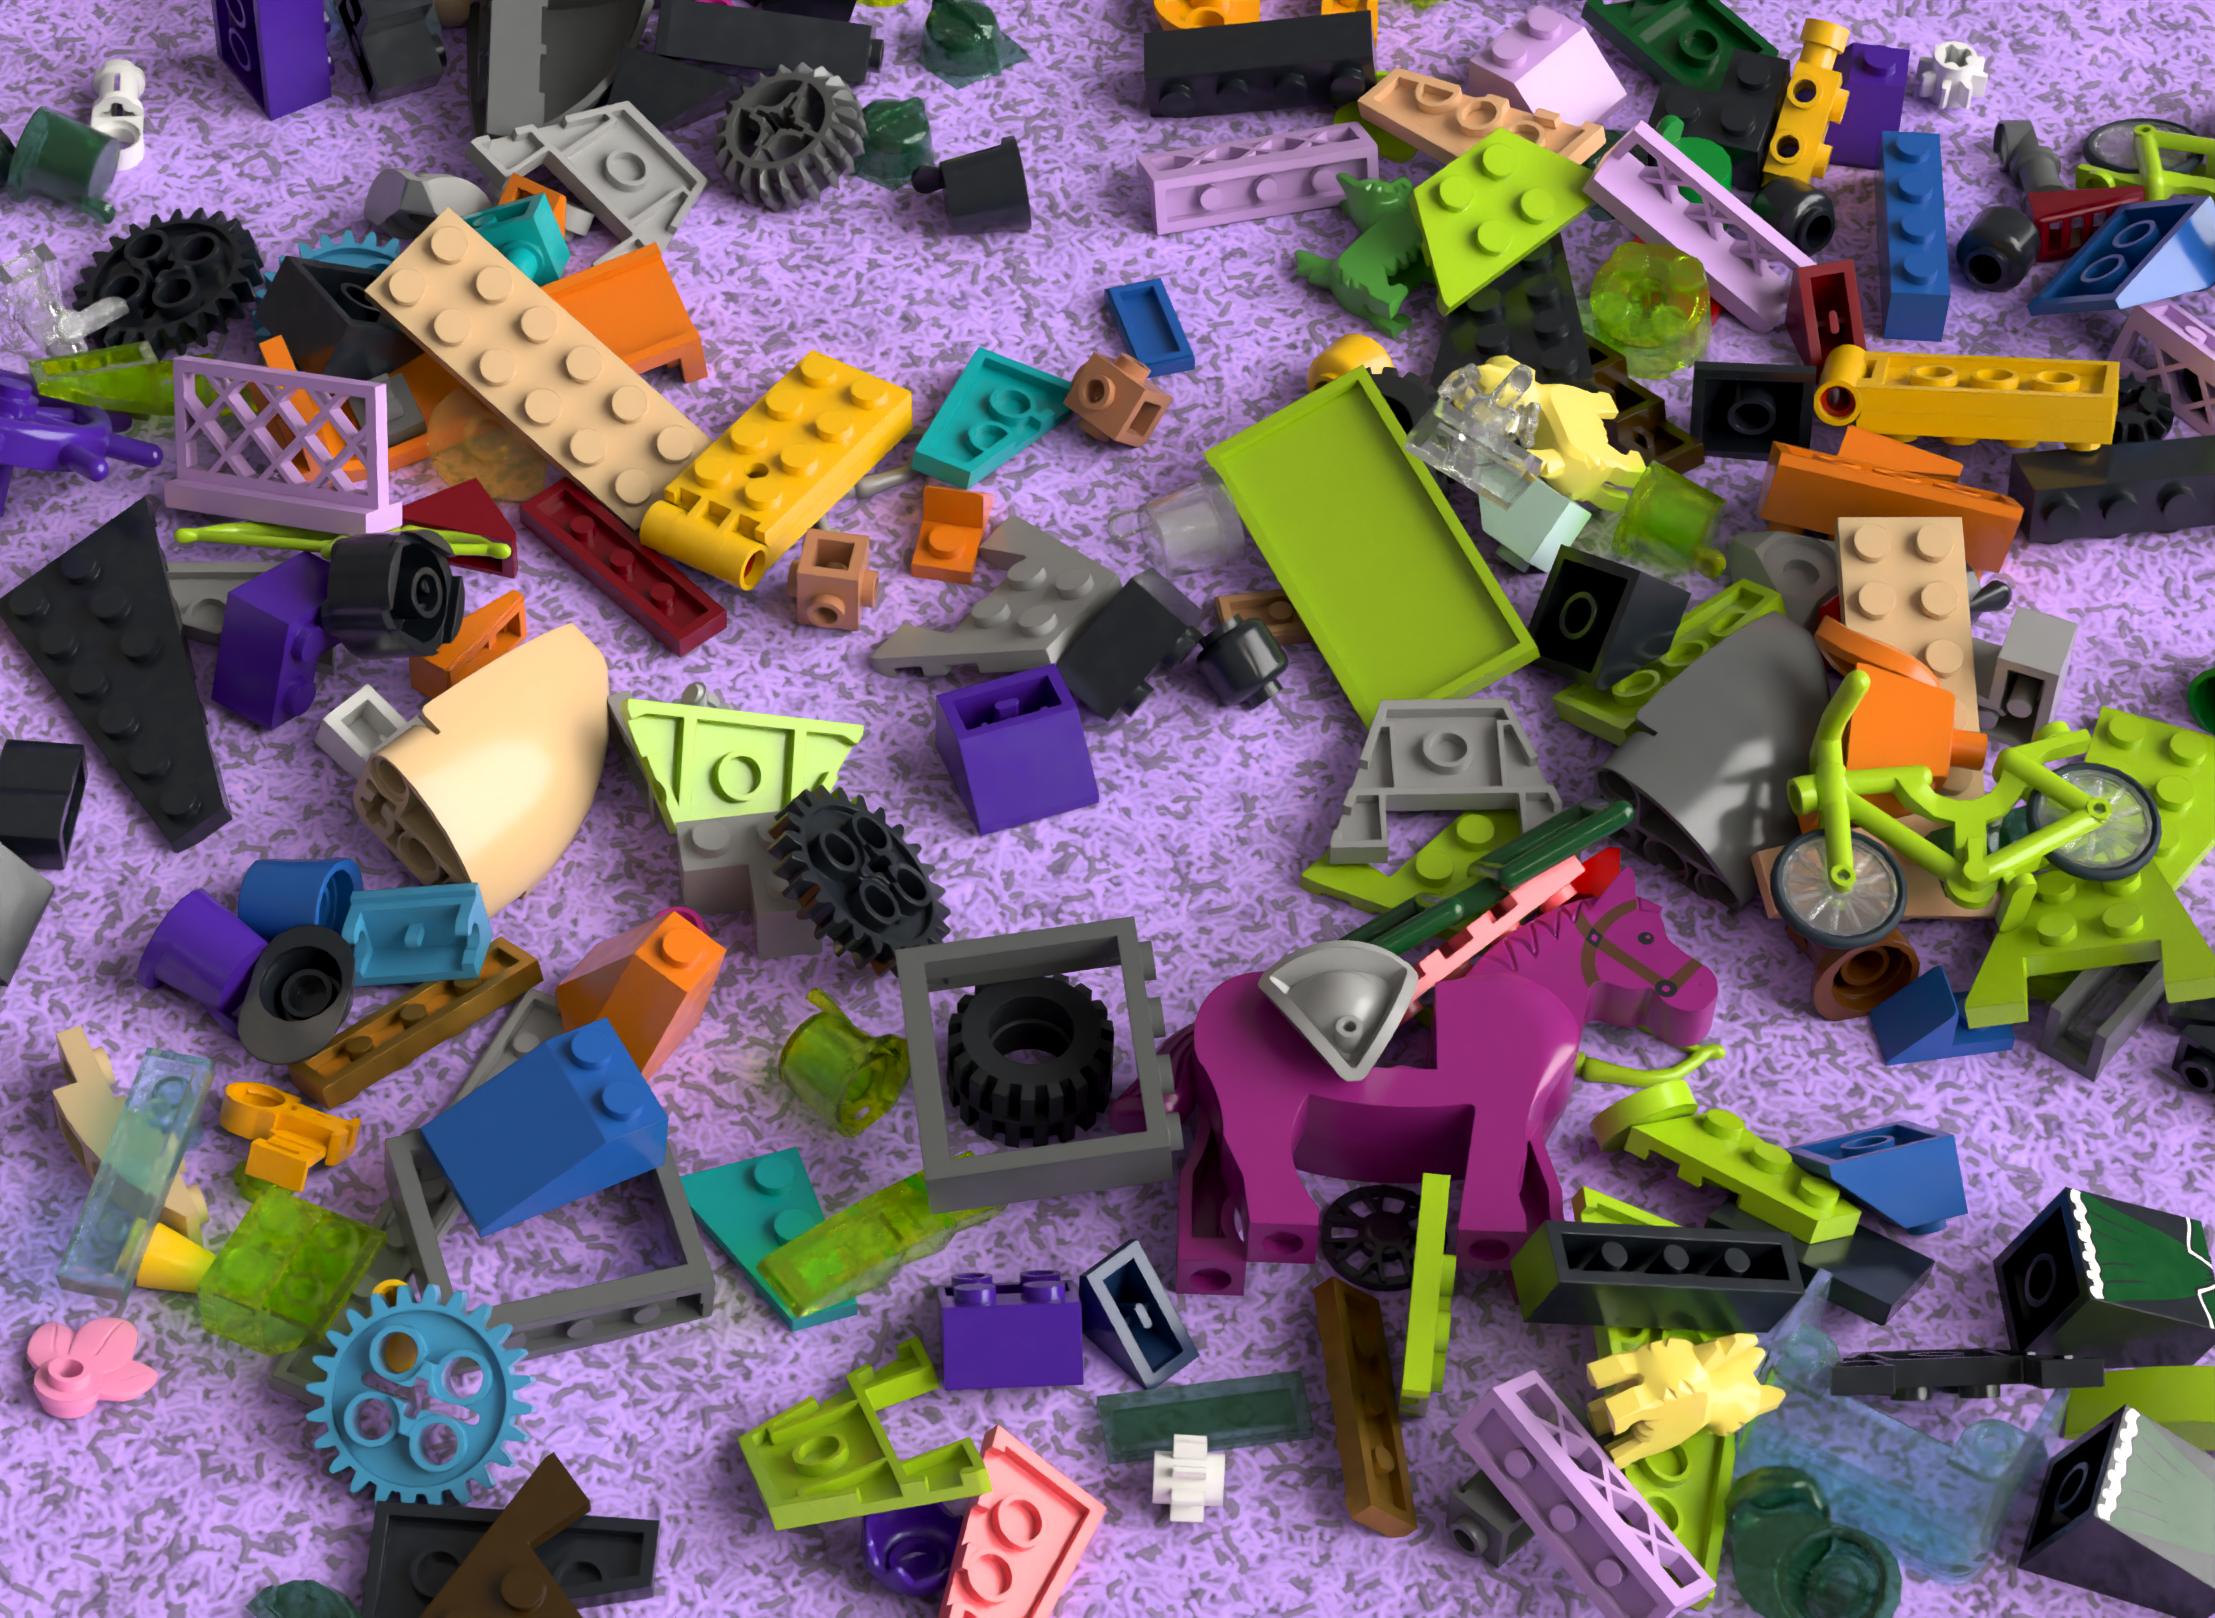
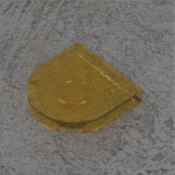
M462 385L456 388L437 404L428 423L427 446L431 463L438 476L447 486L452 487L477 477L494 502L523 504L544 491L548 460L466 387Z

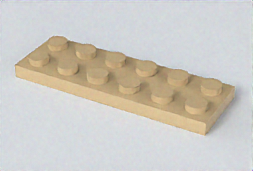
M449 207L364 290L367 301L561 473L572 480L636 535L640 532L642 520L648 509L659 500L666 501L664 488L714 442Z
M1838 517L1834 526L1841 624L1851 630L1892 645L1912 655L1927 666L1940 681L1941 689L1948 690L1955 695L1953 728L1980 732L1962 517ZM1950 767L1948 778L1938 794L1958 801L1972 800L1984 796L1983 768L1981 771Z

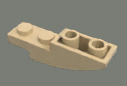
M81 1025L55 1033L61 1068L68 1085L52 1090L58 1127L75 1158L103 1193L137 1223L155 1228L156 1224L161 1222L203 1247L200 1225L210 1222L209 1213L199 1186L193 1184L186 1187L181 1174L186 1172V1165L176 1137L173 1134L163 1137L152 1113L135 1118L125 1094L114 1097L110 1085L115 1084V1077L107 1053L103 1046L95 1049L91 1048Z

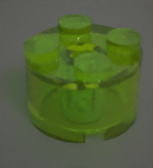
M1626 242L1619 245L1614 250L1612 256L1600 267L1591 286L1590 303L1594 338L1626 357L1628 375L1651 380L1671 378L1670 373L1680 370L1687 365L1689 369L1694 365V361H1699L1705 354L1711 340L1710 288L1703 263L1698 258L1690 256L1686 252L1670 245L1659 243L1639 244L1637 242Z

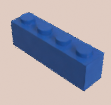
M1882 131L1874 173L1883 339L1942 342L1951 294L1940 134Z

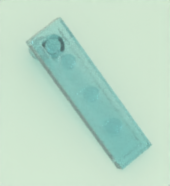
M147 1047L57 1270L56 1278L61 1290L126 1303L184 1153L197 1149L205 1139V1131L200 1113L216 1075L211 1059Z

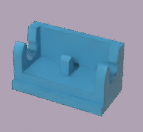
M478 882L352 892L350 897L351 907L343 925L342 938L349 945L355 944V981L353 987L479 977L493 933Z

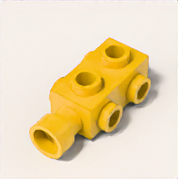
M1805 19L1799 42L1804 45L1799 61H1796L1775 133L1770 143V149L1763 169L1764 176L1761 187L1772 179L1781 176L1798 178L1810 185L1813 177L1824 179L1833 146L1824 144L1830 122L1840 125L1850 91L1840 89L1843 82L1841 72L1832 70L1837 54H1843L1850 33L1848 29L1820 19ZM1808 91L1815 94V97L1809 102H1800L1796 99L1802 92ZM1788 146L1798 149L1797 154L1791 158H1784L1779 155L1780 151Z

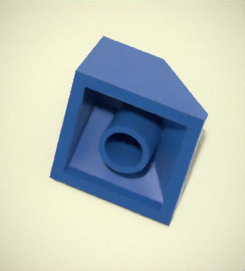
M1902 1120L1784 1148L1791 1155L1792 1162L1813 1177L1830 1182L1837 1187L1840 1195L1880 1219L1905 1228L1909 1235H1923L1941 1231L1947 1228L1946 1219L1968 1214L1953 1134Z

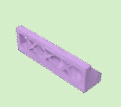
M1642 119L1605 153L1582 188L1584 193L1751 330L1764 335L1775 327L1786 309L1792 281L1790 280L1787 283L1771 270L1767 260L1780 261L1792 271L1793 268L1816 265L1813 260ZM1636 144H1639L1656 158L1658 167L1645 166L1630 154L1629 151ZM1677 186L1691 187L1702 196L1703 204L1690 203L1679 194ZM1722 223L1736 224L1747 233L1748 241L1735 240L1724 231Z
M1358 121L1136 157L1137 173L1149 189L1151 222L1157 235L1339 206V203L1347 198L1336 179L1338 173H1347L1358 181L1369 177L1379 179L1378 146Z
M2169 298L2135 305L2106 361L2120 362L2119 373L2125 378L2133 371L2136 381L2143 383L2155 379L2158 392L2171 394V408L2177 416L2204 436L2215 435V331ZM2140 334L2153 343L2159 368L2146 371L2129 358ZM2172 357L2180 363L2173 364ZM2188 368L2198 376L2203 401L2190 403L2180 395L2175 374L2176 370ZM2159 374H2160V376H2161V381H2160L2159 379H2157V378L2155 377V375H2159ZM2205 407L2206 414L2198 408Z
M1536 1370L1493 1387L1451 1431L1605 1618H1672L1677 1612L1704 1599L1717 1586ZM1525 1396L1543 1419L1535 1416L1520 1398ZM1569 1456L1578 1459L1589 1473L1580 1470ZM1615 1510L1623 1513L1634 1527L1627 1525ZM1661 1564L1668 1567L1684 1585L1683 1588H1679Z

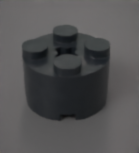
M428 529L361 533L350 538L336 540L332 545L330 553L331 567L328 575L327 599L321 607L320 617L325 632L331 636H338L341 643L351 654L365 660L427 657L440 653L437 649L442 644L452 643L458 635L465 608L462 576H452L447 557H456L449 543L441 535Z

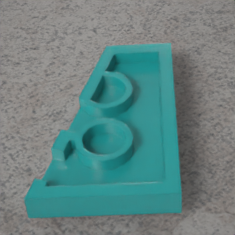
M978 346L914 450L911 469L962 489H969L1058 426L1074 412L1063 404L1072 389V382Z
M797 1147L680 1176L693 1217L701 1224L703 1232L717 1247H721L744 1273V1278L792 1332L858 1315V1302Z

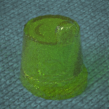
M1653 460L1645 469L1626 503L1614 533L1611 551L1623 556L1635 552L1693 572L1697 571L1708 579L1717 578L1725 569L1726 560L1720 551L1710 548L1723 520L1727 500L1660 462Z
M814 987L805 999L822 1010V1012L810 1016L790 1035L780 1053L777 1066L778 1077L842 1137L855 1138L895 1106L911 1077L907 1039L902 1035L891 1033L875 1037L852 1023L827 992L821 988ZM866 1106L869 1107L870 1111L860 1120L853 1117Z

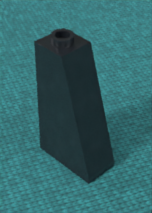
M661 0L654 54L672 59L777 72L780 64L793 72L801 62H804L813 70L823 66L833 76L838 75L841 80L869 84L871 73L880 74L884 39L875 38L876 27L872 25L693 0Z

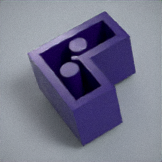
M303 551L228 592L211 695L212 700L270 731L292 718L304 714L309 709L316 695L314 678L318 656L341 643L338 636H331L325 632L320 617L321 607L327 599V583L331 563L308 551Z

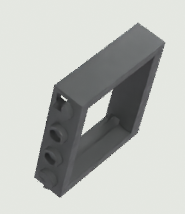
M1134 916L895 950L923 1169L931 1215L1174 1180L1171 1151L1184 1149L1179 1112L1165 1114L1163 1096L1175 1094L1169 1054L1156 1055L1154 1038L1166 1037L1160 997L1147 998L1145 981L1157 980L1151 940L1138 942ZM1121 965L1146 1131L951 1159L929 992Z
M420 1128L406 1131L400 1136L385 1139L384 1178L421 1300L428 1284L439 1285L442 1305L446 1306L454 1293L419 1182L443 1177L420 1137ZM668 1141L666 1143L665 1165L648 1171L680 1266L492 1306V1313L486 1327L491 1330L498 1325L508 1323L514 1328L502 1344L505 1350L527 1349L528 1355L522 1360L524 1361L598 1345L712 1316L715 1279ZM474 1310L466 1311L465 1313L470 1315ZM467 1357L454 1365L451 1370V1376L482 1369L476 1361Z

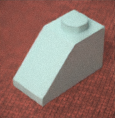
M1479 437L1472 448L1483 531L1501 543L1495 553L1518 570L1525 573L1529 566L1533 565L1549 573L1560 545L1563 544L1570 547L1592 514L1567 496L1559 494L1545 484L1546 482L1538 475H1533L1522 469L1507 453Z

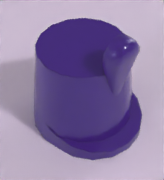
M204 889L194 890L180 899L155 930L140 959L137 969V982L149 990L157 989L166 983L197 1000L231 1038L241 1041L238 1034L239 1018L231 1013L244 1002L254 967L262 950L269 943Z

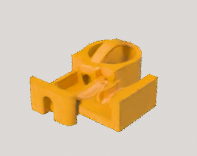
M244 1081L229 1084L224 1092L219 1122L227 1131L242 1136L245 1139L254 1140L250 1145L245 1174L300 1193L304 1190L308 1169L324 1158L326 1151L327 1155L324 1165L337 1166L353 1154L361 1125L359 1118L355 1117L349 1121L300 1104V1097L263 1083Z

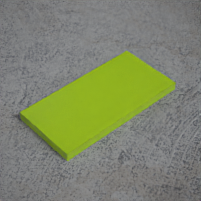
M1363 364L1203 452L1206 463L1368 734L1381 700L1466 699L1540 658L1538 647Z

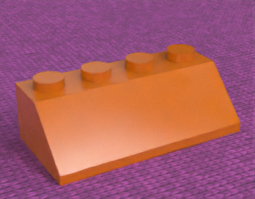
M1773 441L1755 512L1759 518L1769 520L1766 529L1768 531H1782L1803 536L1804 529L1828 534L1827 540L1835 542L1834 526L1838 517H1962L1965 560L1975 572L1977 579L1981 580L1983 570L1994 573L2000 572L2020 524L2024 508L2009 495Z

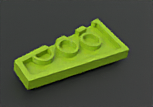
M1745 578L1739 580L1684 614L1669 651L1603 692L1574 682L1553 695L1551 698L1557 715L1562 720L1618 746L1634 732L1648 733L1636 724V713L1694 661L1729 635L1772 611H1777L1783 616L1787 615L1781 593Z

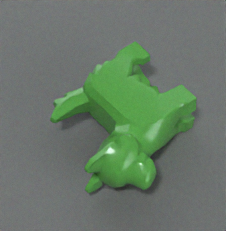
M1338 173L1336 179L1347 198L1339 203L1340 208L1352 219L1355 227L1362 234L1335 260L1326 259L1301 249L1294 252L1298 264L1296 272L1298 276L1308 278L1311 284L1331 289L1336 301L1344 310L1354 316L1368 320L1374 329L1394 339L1412 324V318L1403 313L1397 314L1402 301L1411 294L1412 288L1418 289L1422 280L1436 285L1432 268L1426 267L1421 249L1423 236L1420 229L1414 223L1408 200L1415 188L1407 177L1402 176L1389 182L1371 177L1358 181L1347 173Z

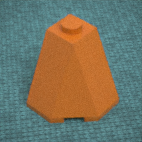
M674 910L596 944L556 987V1007L558 1016H561L563 1033L607 1017L647 1082L699 1025L727 950Z

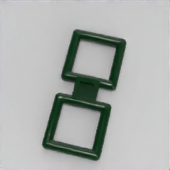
M1585 798L1471 863L1467 869V879L1439 895L1427 892L1419 893L1338 940L1360 941L1373 944L1399 956L1446 928L1455 926L1509 895V891L1520 887L1628 825L1634 818V809L1625 800Z

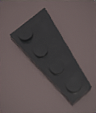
M377 1501L360 1618H419L504 1509ZM584 1515L533 1551L576 1609L653 1598L661 1536L660 1520Z

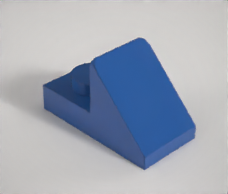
M1942 965L1933 967L1869 1012V1017L1886 1066L2012 1050L2015 1036L2010 1024L1969 1029L1965 1013V1001L1970 991L1952 993Z

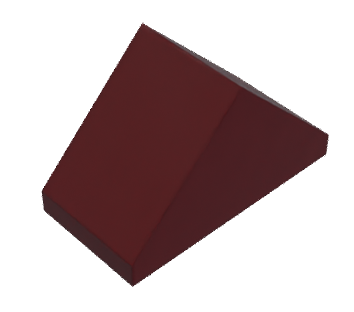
M1853 259L1793 268L1784 324L1804 366H1816L1815 385L1819 383L1827 356L1836 347L1850 344L1867 351Z
M477 477L402 506L401 528L406 525H413L433 530L456 531L479 535L493 543L507 544L511 548V555L506 559L482 555H455L456 557H447V560L451 566L515 579L518 572L516 532Z

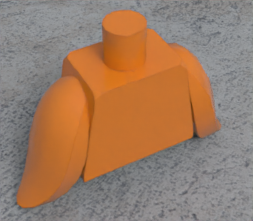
M1828 615L1824 616L1814 635L1820 652L1831 666L1844 677L1853 670H1862L1869 676L1871 682L1867 693L1847 722L1841 738L1843 765L1847 770L1925 765L1932 772V783L1929 786L1937 794L1948 778L1950 767L1975 771L1982 770L1988 746L1987 734L1953 728L1955 695L1948 690L1941 689L1940 681L1927 666L1912 655L1892 645L1851 630ZM1893 792L1859 795L1894 819L1913 814V812L1903 807ZM1817 811L1800 817L1797 816L1802 834L1819 829ZM1850 821V827H1859Z

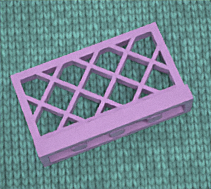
M187 355L173 358L177 479L164 483L165 507L348 536L361 533L385 532L402 526V501L389 499L387 396L385 383ZM195 374L205 375L220 395L208 409H206L195 394ZM248 382H255L270 402L258 416L254 414L239 394ZM299 389H305L320 408L319 413L308 424L289 401ZM350 396L365 398L366 424L359 432L340 409L341 405ZM227 405L246 429L234 443H232L215 420ZM277 413L296 436L284 451L265 428ZM328 420L347 443L335 458L332 457L315 435ZM203 432L222 455L213 466L198 465L197 438ZM253 439L272 463L262 474H257L241 454ZM303 447H305L322 469V472L313 482L306 481L291 462ZM354 454L367 469L368 490L357 489L342 470V467Z

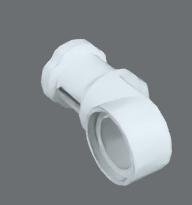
M115 59L104 62L100 68L96 69L93 79V86L98 94V99L93 103L90 137L92 155L99 167L111 171L128 170L136 166L145 154L143 139L144 108L139 101V96L144 93L146 78L143 71L128 60ZM116 75L120 76L119 91H115L114 88ZM118 104H122L123 116H117ZM118 141L131 144L130 147L121 150L104 148L106 145Z

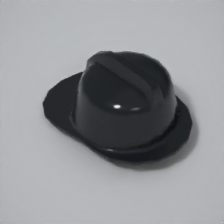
M319 925L296 926L277 935L262 950L254 967L252 979L239 1014L238 1034L242 1045L256 1060L272 1065L296 1064L311 1058L331 1043L339 1027L346 1021L353 1006L355 958L348 942L337 932Z

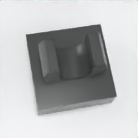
M387 373L367 380L386 384L388 448L427 433L425 419L402 373L392 377H388ZM350 396L346 400L347 406L360 431L366 424L365 398Z

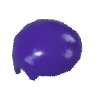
M943 1502L863 1515L861 1551L866 1568L878 1582L897 1595L905 1594L909 1598L933 1595L946 1587L963 1515H954ZM911 1553H925L922 1555L901 1560L904 1556Z

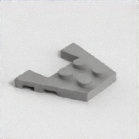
M629 101L566 115L561 123L537 128L534 124L513 129L511 135L493 140L490 139L489 135L476 137L470 141L465 152V156L500 191L506 188L512 173L523 177L541 164H544L622 242L594 261L590 267L655 242L662 256L708 182V179Z
M1010 515L979 546L984 562L997 569L1008 571L1007 577L986 598L974 604L971 614L952 633L902 624L869 658L874 671L889 678H897L900 673L898 668L921 666L925 676L946 675L956 664L977 663L980 673L1027 671L1052 663L1057 665L1123 588L1120 578L1115 572L1018 516Z
M1508 699L1381 700L1359 759V769L1352 788H1349L1343 803L1342 816L1337 830L1334 829L1330 839V864L1388 863L1389 843L1386 811L1516 809L1518 811L1520 835L1562 812L1563 802L1554 785L1547 784L1537 765L1538 755ZM1581 852L1575 854L1578 860H1580Z

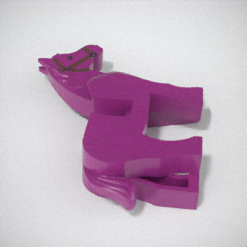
M1626 867L1620 871L1600 897L1586 898L1565 904L1535 918L1494 945L1480 958L1464 978L1435 982L1426 1069H1415L1406 1065H1396L1389 1068L1373 1067L1369 1074L1361 1081L1348 1082L1321 1059L1261 991L1258 982L1265 971L1249 972L1226 980L1206 997L1194 1023L1178 1030L1155 1049L1156 1055H1170L1175 1094L1163 1096L1165 1114L1179 1112L1181 1126L1189 1118L1190 1130L1194 1139L1191 1152L1179 1172L1176 1294L1244 1296L1247 1262L1315 1264L1319 1231V1208L1302 1185L1296 1169L1345 1180L1394 1184L1422 1183L1423 1173L1451 1175L1450 1181L1465 1179L1454 1255H1457L1456 1269L1502 1270L1515 1305H1520L1510 1261L1545 1220L1565 1221L1562 1188L1545 1144L1563 1115L1570 1099L1585 1025L1590 1021H1602L1622 1027L1645 1025L1657 1038L1667 1044L1679 1047L1696 1045L1707 1036L1712 1027L1718 994L1715 975L1708 967L1687 955L1668 939L1664 923L1661 919L1662 907L1636 895L1634 871L1631 867ZM1138 1077L1111 1106L1109 1116L1110 1127L1121 1135L1146 1131ZM1241 1230L1243 1232V1240L1239 1236Z

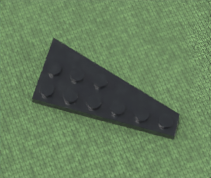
M1561 232L1546 241L1449 314L1429 384L1438 391L1440 402L1444 401L1453 432L1489 423L1488 421L1480 420L1474 415L1459 412L1454 406L1452 399L1456 395L1471 391L1472 382L1476 377L1473 369L1476 366L1485 365V362L1491 357L1507 355L1521 365L1535 370V381L1539 384H1564L1591 393H1598Z
M144 496L1 597L0 617L176 852L179 853L200 843L233 818L218 759L212 751L206 727L209 724L204 706L199 700L195 679L197 678L178 603L171 591L165 553L160 547L155 528L157 527L154 510Z

